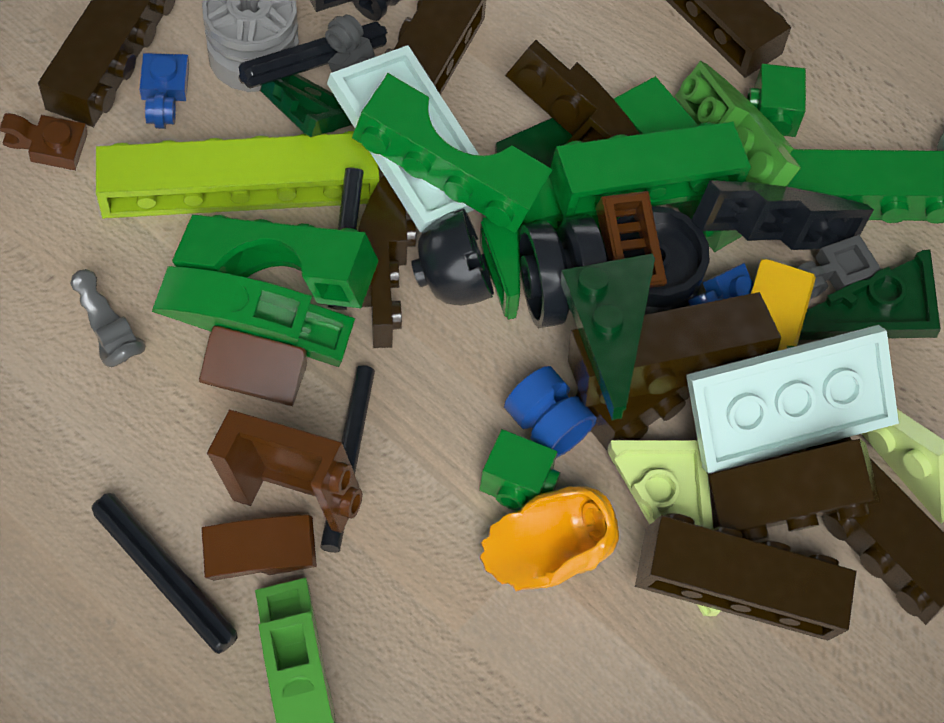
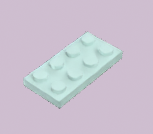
M408 45L330 73L327 85L354 128H356L362 110L387 73L429 97L428 110L431 123L445 142L462 152L479 155ZM370 152L420 233L432 222L447 213L465 209L467 213L474 210L464 203L452 200L445 192L425 180L409 175L401 166L382 155Z
M879 325L686 375L702 467L708 474L899 424L887 330Z

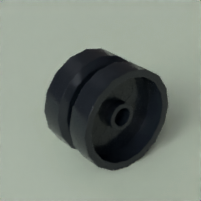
M651 206L667 284L665 286L649 288L645 315L690 306L688 300L698 296L702 280L710 262L709 243L703 231L686 214L669 207ZM634 215L620 217L617 220V224L635 222ZM639 232L620 234L621 241L640 239ZM605 248V253H606L607 262H609L608 255H607L606 248ZM642 248L623 251L624 258L645 255V252Z
M589 214L564 218L559 225L558 232L547 221L523 224L520 227L518 239L521 280L529 313L538 329L562 325L566 322L570 307L560 283L562 270L607 262L600 231L594 218Z

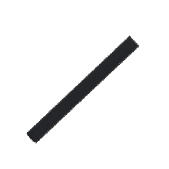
M365 365L356 367L341 441L354 474L356 472L375 370L372 367ZM325 520L320 548L326 552H340L344 530L342 533L331 530L327 520Z

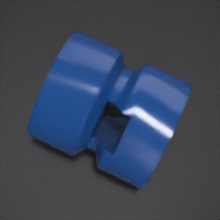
M545 366L527 376L514 388L507 397L504 408L522 429L532 428L530 438L533 442L556 450V458L573 449L587 436L596 424L597 417L588 407H585L578 396L568 397L570 387L551 366Z

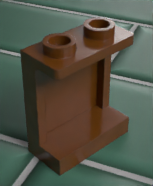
M229 409L207 451V455L232 500L251 506L263 481L315 496L331 530L340 533L343 532L348 519H353L360 509L363 493L342 442Z

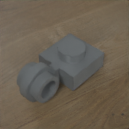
M348 14L343 17L336 16L329 22L328 30L325 33L328 43L333 49L338 51L328 61L331 72L376 57L370 40L362 37L364 32L361 24Z
M860 234L821 248L815 257L820 266H816L813 261L797 267V269L813 273L816 277L810 299L819 296L828 288L827 280L838 291L859 280H868L876 272L882 270Z

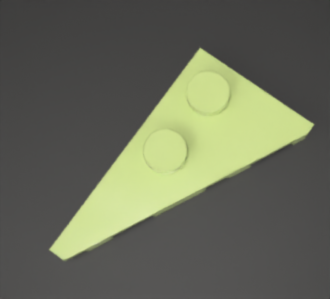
M897 409L899 424L862 433V435L931 515L942 524L944 522V440Z
M611 440L608 445V454L649 524L653 523L661 515L676 513L691 517L695 521V525L713 530L709 475L702 467L698 440ZM697 604L703 616H717L721 612L720 610Z

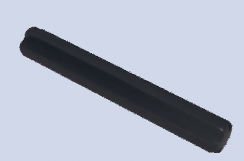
M376 21L362 25L364 32L362 37L370 40L373 49L383 47L387 43L386 34L388 32L385 26H381ZM326 37L242 62L238 67L240 73L238 78L241 84H245L247 88H255L326 65L338 51L331 47Z
M106 493L93 503L91 509L94 517L209 647L217 654H221L231 647L238 639L235 628L116 495Z

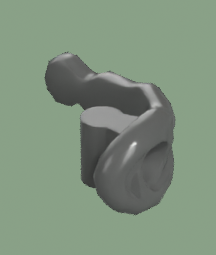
M84 269L78 270L73 274L70 285L74 291L80 294V304L86 309L90 326L98 338L99 357L103 364L107 367H115L126 362L130 357L143 353L146 348L144 341L134 336L126 318L118 316L110 307L107 299L98 293L95 273Z

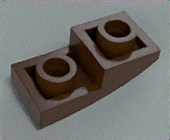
M310 515L270 517L202 527L204 574L206 579L216 581L255 573H264L270 576L317 567L313 517Z

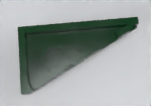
M931 249L917 252L914 259L894 269H890L888 266L876 272L868 280H859L827 295L825 302L807 310L799 340H822L876 325L887 330L888 339L937 338L941 327Z
M653 253L565 269L561 272L560 283L612 420L622 418L623 411L626 410L653 274L655 262Z

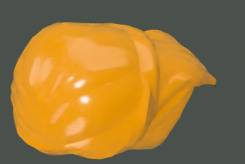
M567 486L559 490L537 495L520 510L503 516L500 521L490 526L489 537L481 542L484 552L480 555V560L484 564L486 572L492 574L502 585L508 583L513 586L515 591L549 588L559 585L576 574L594 570L599 563L613 553L619 541L618 521L615 511L608 498L599 490L591 487Z

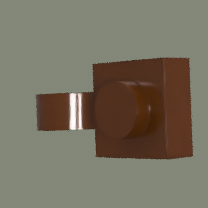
M5 113L0 124V132L6 133L3 139L4 146L13 149H28L31 162L76 171L88 135L86 123L41 115L38 125H34L22 116Z

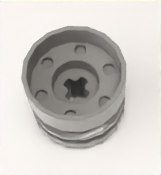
M203 0L202 2L209 65L220 81L231 88L246 92L260 91L261 86L250 89L245 84H241L238 78L240 75L238 67L242 62L299 45L296 0Z

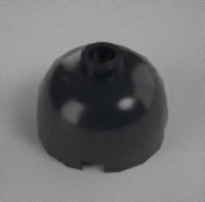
M465 209L447 213L426 227L418 240L419 258L411 261L415 278L420 287L428 285L437 299L446 304L459 306L475 304L492 298V295H494L484 254L480 253L476 242L478 236Z

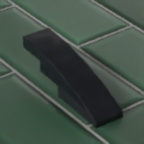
M710 180L691 221L702 231L736 230L747 241L781 240L791 250L821 249L859 234L861 235L874 209L868 204L786 186Z

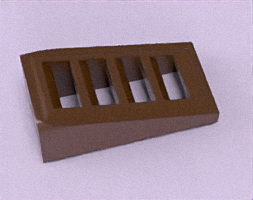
M644 191L601 197L595 208L609 261L625 259L623 251L643 248L645 255L653 253L655 257L650 288L665 286L667 280L649 192ZM634 215L635 222L617 224L616 217ZM639 232L640 239L625 241L620 239V234Z

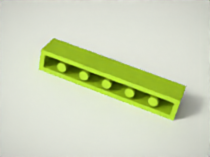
M354 131L309 137L304 133L298 136L286 137L255 136L247 139L227 140L210 138L205 141L188 142L166 140L149 144L116 143L110 146H96V196L102 219L340 206L345 168H358L364 171L360 204H367L379 183V167L371 153L360 142L352 138Z

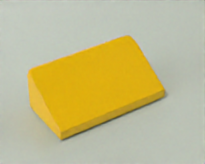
M761 259L751 294L760 292L781 335L778 351L787 349V345L797 346L816 277L810 272L773 260Z

